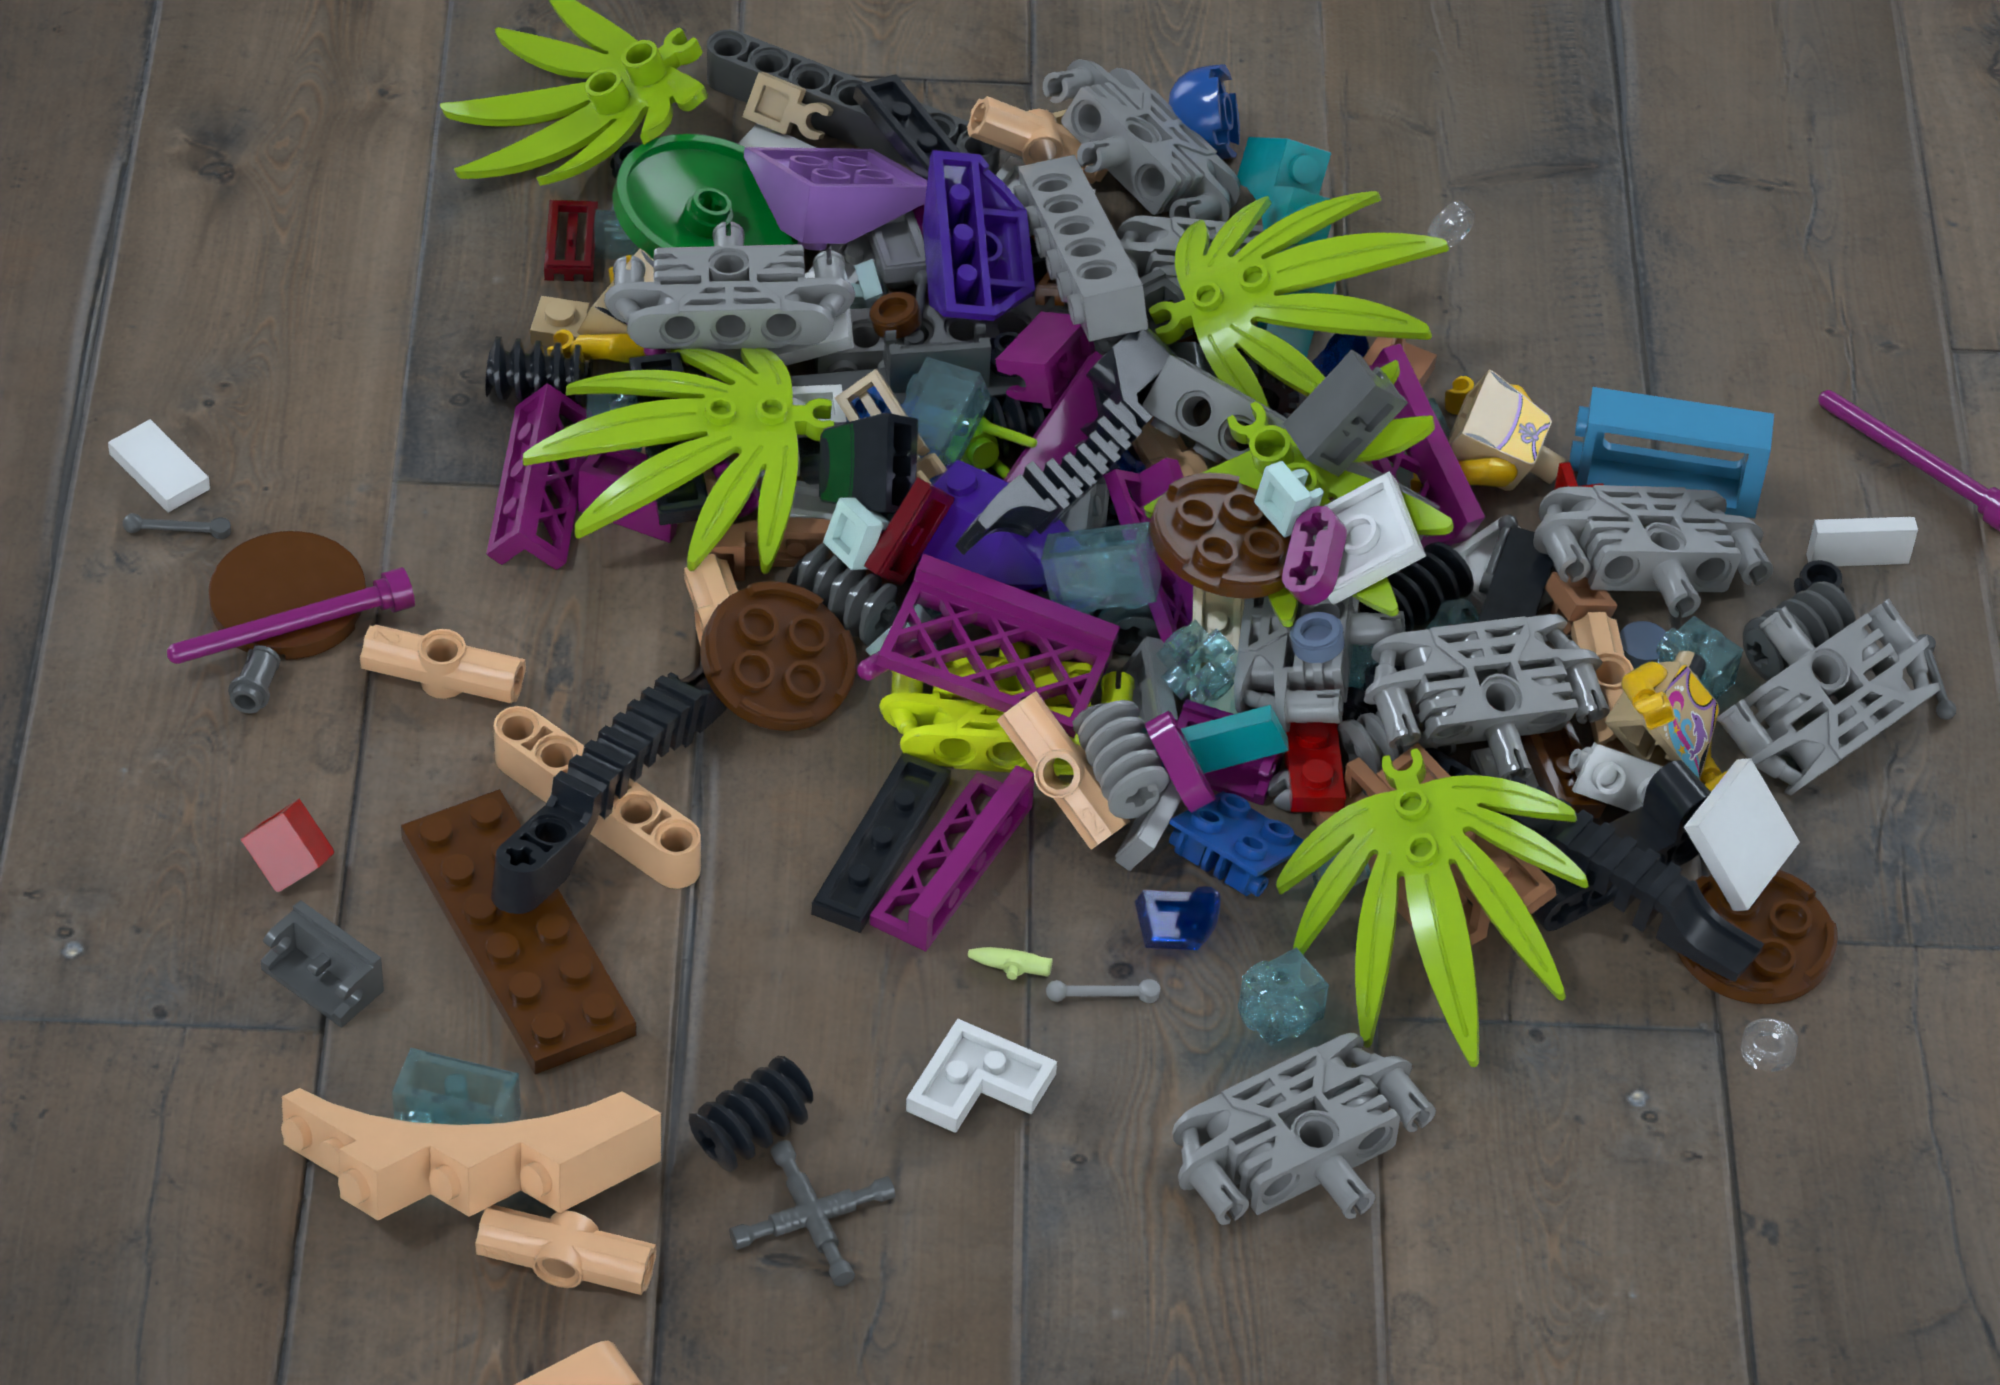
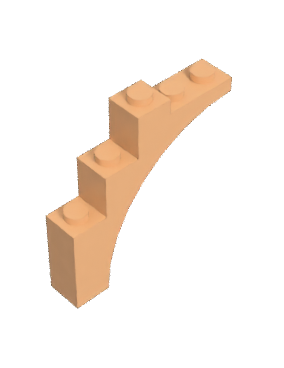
M301 1088L282 1096L283 1123L281 1131L284 1145L339 1177L340 1198L376 1220H380L430 1194L468 1217L519 1191H523L553 1210L562 1213L661 1161V1113L622 1091L590 1105L546 1117L507 1123L470 1125L416 1123L369 1115L330 1103Z

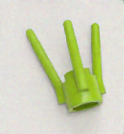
M980 415L975 421H965L953 430L949 440L950 449L946 452L945 457L951 463L961 460L978 469L991 467L1005 479L1010 469L998 459L999 445L994 436L1030 448L1037 446V440L1025 434L993 424Z

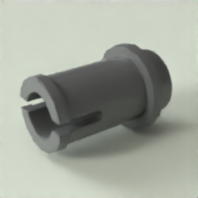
M254 646L253 650L250 649L248 651L239 677L234 678L230 682L228 689L230 702L237 710L251 714L256 713L268 704L270 699L268 688L281 663L279 655L274 650L266 646Z

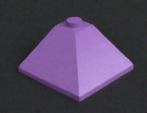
M745 147L744 158L780 230L798 240L797 244L802 245L805 249L825 250L827 244H846L925 204L927 180L873 149Z

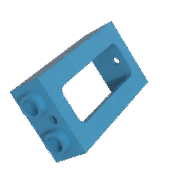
M1593 387L1589 407L1579 406L1575 436L1583 437L1582 442L1572 441L1569 462L1573 471H1577L1576 481L1578 486L1603 483L1610 486L1685 487V489L1711 490L1716 491L1726 499L1727 507L1725 514L1755 519L1771 452L1774 414ZM1605 433L1706 447L1744 453V456L1741 460L1729 461L1610 443L1605 440L1604 435Z

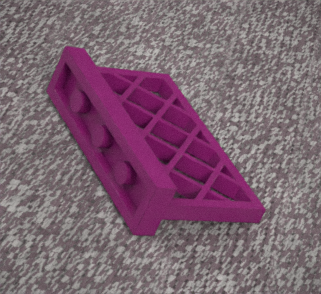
M923 554L916 568L914 581L878 653L876 665L1004 713L1035 691L1043 701L1066 694L1074 708L1071 716L1067 717L1054 711L1051 712L1068 736L1075 738L1076 732L1073 730L1072 722L1079 713L1088 708L1102 674L1106 672L1112 659L1120 626ZM916 604H920L941 612L944 617L921 623L914 608ZM974 624L990 630L993 636L971 642L963 625ZM951 629L959 645L937 651L929 635ZM918 639L926 655L912 659L898 654L894 650L897 644ZM1022 642L1040 649L1042 654L1020 660L1012 644ZM1000 647L1009 664L987 670L979 653ZM967 657L975 671V674L960 677L949 673L944 663ZM1071 660L1073 662L1088 663L1093 665L1090 673L1070 678L1061 662ZM1049 666L1058 682L1036 688L1028 672ZM1016 675L1025 691L1011 696L1000 692L994 682ZM1083 689L1081 694L1079 695L1077 690Z

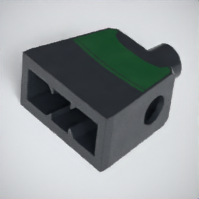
M881 413L825 428L820 435V453L807 454L802 460L801 474L803 480L809 485L819 484V498L821 502L837 504L839 498H856L868 510L896 514L917 478L918 419L891 413Z

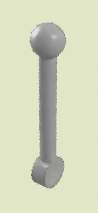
M1152 979L1143 980L1139 986H1066L1062 981L1055 980L1047 985L1046 994L1050 1000L1055 1002L1062 1001L1066 996L1139 997L1145 1003H1154L1159 998L1161 988L1158 982Z

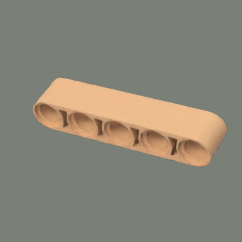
M514 706L506 708L494 720V746L497 767L547 803L552 792L553 777L560 771L567 773L569 760L576 754L582 756L584 745L527 707ZM629 778L627 793L621 799L614 795L612 813L605 820L599 815L590 834L661 885L675 889L690 886L699 878L701 871V834L699 828L690 819Z

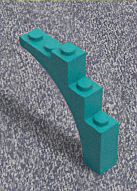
M1248 137L1237 177L1240 185L1247 187L1256 200L1268 196L1272 203L1262 215L1263 231L1290 214L1330 199L1319 194L1331 152L1287 138ZM1331 224L1282 251L1328 238ZM1336 282L1284 295L1300 293L1333 294ZM1258 322L1257 327L1278 336L1307 357L1314 334L1313 330Z

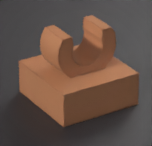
M1552 572L1545 589L1554 601L1551 614L1561 615L1568 620V624L1563 630L1566 635H1571L1573 621L1580 620L1588 612H1606L1608 617L1611 618L1618 605L1607 590H1592L1588 583L1589 578L1586 577L1577 582H1571L1569 576L1568 582H1564L1559 578L1557 572Z

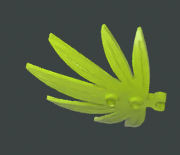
M576 0L548 1L563 23L581 41L594 50L547 37L496 27L495 33L500 43L521 59L543 70L562 76L587 79V81L516 94L440 103V107L448 119L483 126H523L565 117L497 152L454 168L457 177L460 179H479L515 174L552 163L585 147L559 168L543 176L536 177L540 186L562 181L596 166L611 156L632 136L645 115L646 118L640 138L644 145L661 135L670 125L673 117V103L676 102L682 111H691L708 98V93L702 83L677 70L681 65L693 63L702 55L703 51L698 40L695 37L687 40L683 29L679 27L671 31L665 37L664 44L657 48L656 44L650 40H636L626 31Z
M1369 191L1325 200L1290 214L1265 229L1233 256L1272 204L1269 197L1266 196L1248 204L1235 213L1216 234L1210 247L1209 230L1204 220H1198L1189 226L1179 239L1175 251L1176 275L1185 300L1175 304L1168 301L1159 302L1153 305L1149 312L1155 324L1170 320L1168 324L1155 329L1158 337L1165 344L1176 342L1183 336L1185 330L1194 327L1200 346L1216 377L1270 408L1254 372L1237 350L1238 348L1268 373L1306 397L1314 391L1325 377L1297 349L1278 336L1254 326L1256 322L1348 335L1430 340L1432 338L1429 326L1423 321L1373 301L1324 293L1284 294L1449 251V246L1445 239L1406 233H1362L1317 240L1282 251L1349 214L1382 200L1379 192Z
M700 348L671 349V353L680 352L681 361L723 382L677 371L632 370L598 375L570 383L566 386V395L623 394L679 399L658 400L629 405L575 423L525 451L523 454L524 466L694 439L649 458L609 486L576 521L575 537L577 539L653 502L712 468L730 455L738 453L740 455L719 477L702 507L689 546L687 568L689 571H694L722 539L746 504L761 472L765 470L759 496L757 537L761 571L764 574L770 572L788 524L795 495L798 471L797 435H806L812 440L820 441V435L823 430L834 426V421L818 420L831 419V400L818 398L809 401L805 405H793L792 383L789 372L783 361L766 348H741V358L745 365L727 355Z
M1397 360L1380 368L1393 385L1400 375ZM1256 401L1250 404L1255 418L1253 424L1244 426L1239 424L1233 415L1227 417L1232 437L1239 443L1249 444L1250 450L1203 472L1239 476V483L1258 490L1265 467L1283 461L1291 471L1305 469L1308 476L1304 487L1309 492L1317 488H1321L1324 491L1319 506L1329 504L1331 501L1328 498L1330 497L1338 499L1372 481L1370 478L1346 470L1338 477L1307 461L1286 429L1269 425L1265 409ZM1433 416L1393 419L1353 462H1367L1386 458L1416 445L1434 431L1435 423ZM1401 491L1418 535H1446L1452 532L1454 526L1450 517ZM1160 497L1144 506L1145 514L1149 519H1151L1154 507ZM1387 577L1352 595L1363 604L1388 616H1396L1399 613L1398 605ZM1286 587L1274 594L1268 595L1270 604L1284 627L1293 626L1297 614L1298 601Z
M1417 748L1411 750L1413 763L1410 768L1404 771L1394 769L1390 755L1383 756L1382 768L1386 780L1392 788L1397 790L1361 799L1325 820L1297 848L1276 881L1278 893L1282 895L1339 853L1321 877L1308 901L1298 927L1293 949L1298 959L1304 955L1352 889L1370 858L1377 854L1378 856L1371 871L1363 898L1356 942V1004L1360 1036L1364 1040L1363 1045L1366 1048L1372 1045L1394 944L1399 878L1404 876L1413 931L1429 982L1445 1020L1465 1059L1471 1067H1477L1479 1064V1014L1475 967L1465 913L1450 865H1457L1479 905L1511 948L1558 1000L1563 1001L1566 998V994L1559 973L1530 912L1500 869L1465 833L1471 831L1494 846L1527 863L1582 888H1588L1586 875L1561 850L1532 829L1497 812L1568 822L1577 821L1576 813L1571 806L1541 790L1503 778L1464 775L1439 778L1422 783L1426 776V767L1423 757Z

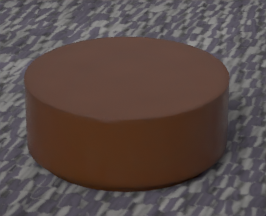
M893 292L880 297L871 306L869 312L874 331L882 338H885V331L896 330V339L908 336L919 327L922 321V315L916 298L905 292Z

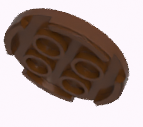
M1224 473L1193 474L1171 483L1168 490L1162 494L1154 507L1149 529L1156 552L1175 574L1197 588L1230 598H1259L1274 594L1285 588L1282 574L1291 535L1284 538L1254 503L1258 492L1257 489L1239 483V476Z
M273 532L257 536L238 545L219 562L209 583L210 611L213 622L219 631L366 588L363 570L357 559L350 551L336 541L310 532ZM362 611L237 648L248 652L250 649L253 650L254 646H266L277 654L285 655L286 660L314 656L344 641L355 630V623Z
M764 581L749 584L747 588L737 591L726 598L721 604H718L704 628L700 654L704 674L710 687L728 709L740 718L759 727L778 731H795L810 728L823 722L840 707L855 680L857 670L856 647L850 630H845L838 618L822 604L823 598L794 584Z
M1778 870L1748 910L1733 911L1713 875L1709 877L1702 875L1695 880L1706 901L1722 918L1764 943L1762 952L1736 982L1678 953L1684 966L1699 982L1727 998L1753 1004H1775L1791 1001L1807 994L1822 982L1828 974L1834 959L1838 932L1836 923L1832 921L1825 907L1815 897L1816 891L1810 885L1792 874Z

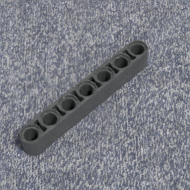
M731 29L720 30L709 36L707 40V83L714 90L747 103L758 72L768 73L806 89L802 103L808 105L821 102L829 105L834 110L831 116H824L815 112L811 117V125L814 129L859 148L873 149L897 163L910 167L853 98L856 85L866 83L867 81ZM920 103L961 153L980 154L990 165L988 169L995 175L998 173L1000 148L969 137L967 131L969 121Z

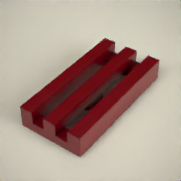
M549 200L544 280L554 281L555 274H564V281H574V274L583 275L584 282H593L598 201ZM560 212H569L565 260H556ZM579 213H587L584 261H575Z
M918 477L870 554L864 567L902 586L955 498Z

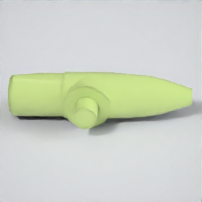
M995 947L975 948L968 951L969 958L983 965L1004 970L1007 973V978L1015 980L1017 976H1021L1023 973L1048 977L1052 969V958L1041 957L1025 951Z

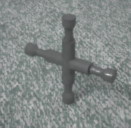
M787 1140L780 1141L771 1148L770 1152L775 1163L783 1168L788 1178L786 1186L796 1206L779 1213L770 1214L768 1220L751 1226L740 1224L729 1228L731 1242L734 1248L738 1250L750 1246L754 1239L772 1233L777 1237L799 1228L807 1227L818 1252L824 1253L829 1262V1274L834 1285H847L855 1278V1273L850 1263L842 1258L837 1248L839 1240L828 1219L856 1211L857 1205L872 1200L883 1202L895 1198L893 1183L890 1177L886 1176L874 1180L869 1187L854 1192L846 1189L818 1199L807 1175L800 1172L795 1162L796 1152L791 1142Z

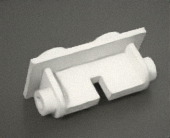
M1594 742L1591 748L1575 749L1570 756L1569 767L1575 770V774L1578 777L1572 791L1632 812L1643 806L1648 783L1663 766Z

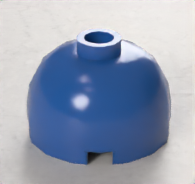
M1223 64L1193 69L1179 77L1170 91L1169 105L1188 128L1202 136L1217 151L1216 154L1221 159H1230L1237 156V153L1229 147V143L1232 142L1239 145L1240 122L1236 93L1228 94L1225 90L1223 81L1232 80V77L1226 65Z

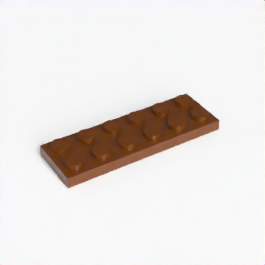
M498 789L402 824L401 836L536 1075L637 1036L636 1021L558 888L537 908L523 914L502 911L492 902L491 889L496 851L503 842L521 827L503 793Z

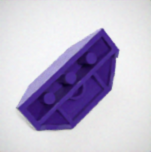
M932 150L922 224L929 305L944 317L994 321L1032 297L1035 291L1027 209L1006 184L988 169L990 165L980 154Z
M956 460L945 466L947 470L944 473L936 475L929 480L932 485L947 492L955 499L918 559L919 562L923 554L1023 591L1042 587L1043 591H1058L1089 557L1088 550L1060 519L1042 534L1034 531L1027 538L1011 532L989 534L963 555L955 547V544L971 523L1009 483L961 460Z

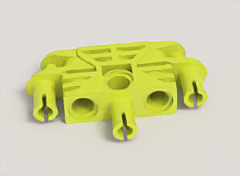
M1022 642L1012 644L1020 660L1030 657V645ZM999 649V657L980 656L987 670L1009 664L1001 649ZM967 657L944 663L949 673L964 677L975 674ZM1061 662L1070 678L1090 673L1093 665L1088 663ZM1049 666L1028 672L1036 688L1058 682ZM892 671L891 694L886 695L880 701L879 708L884 719L890 725L897 728L900 734H903L900 740L902 753L939 766L954 767V769L1010 773L1018 765L1034 773L1033 769L997 721L1004 712L933 686L932 694L922 693L923 682ZM1116 671L1104 675L1101 680V703L1119 700L1133 701L1134 678L1122 672L1121 688L1116 689ZM1016 675L994 682L1000 692L1011 696L1025 692ZM1083 689L1077 690L1079 695L1081 694ZM1066 694L1044 700L1051 711L1070 717L1074 710ZM1077 733L1075 738L1070 737L1075 744L1080 745ZM1055 758L1053 765L1056 776H1059V774L1074 775L1071 765L1066 760Z

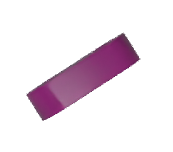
M1326 506L1311 507L1297 518L1285 560L1282 581L1286 589L1303 605H1315L1327 599L1333 592L1337 582L1347 538V530L1337 515Z
M1168 710L1144 723L1154 747L1188 810L1192 813L1214 801V793L1172 713Z

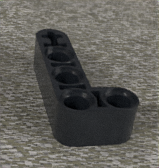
M1675 760L1663 766L1651 778L1646 788L1642 807L1609 824L1616 828L1615 835L1622 839L1629 835L1637 840V847L1642 851L1646 852L1648 848H1651L1660 854L1659 861L1668 866L1673 862L1681 866L1699 854L1684 826L1711 791L1682 760ZM1540 869L1555 885L1557 895L1532 915L1547 931H1554L1614 901L1619 886L1613 883L1603 896L1593 889L1597 873L1592 870L1586 876L1588 888H1582Z

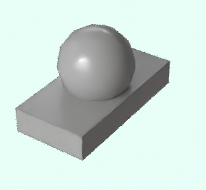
M913 210L866 233L876 259L875 264L884 284L889 288L904 289L910 287L915 283L914 276L916 272L923 269L926 270L924 240Z

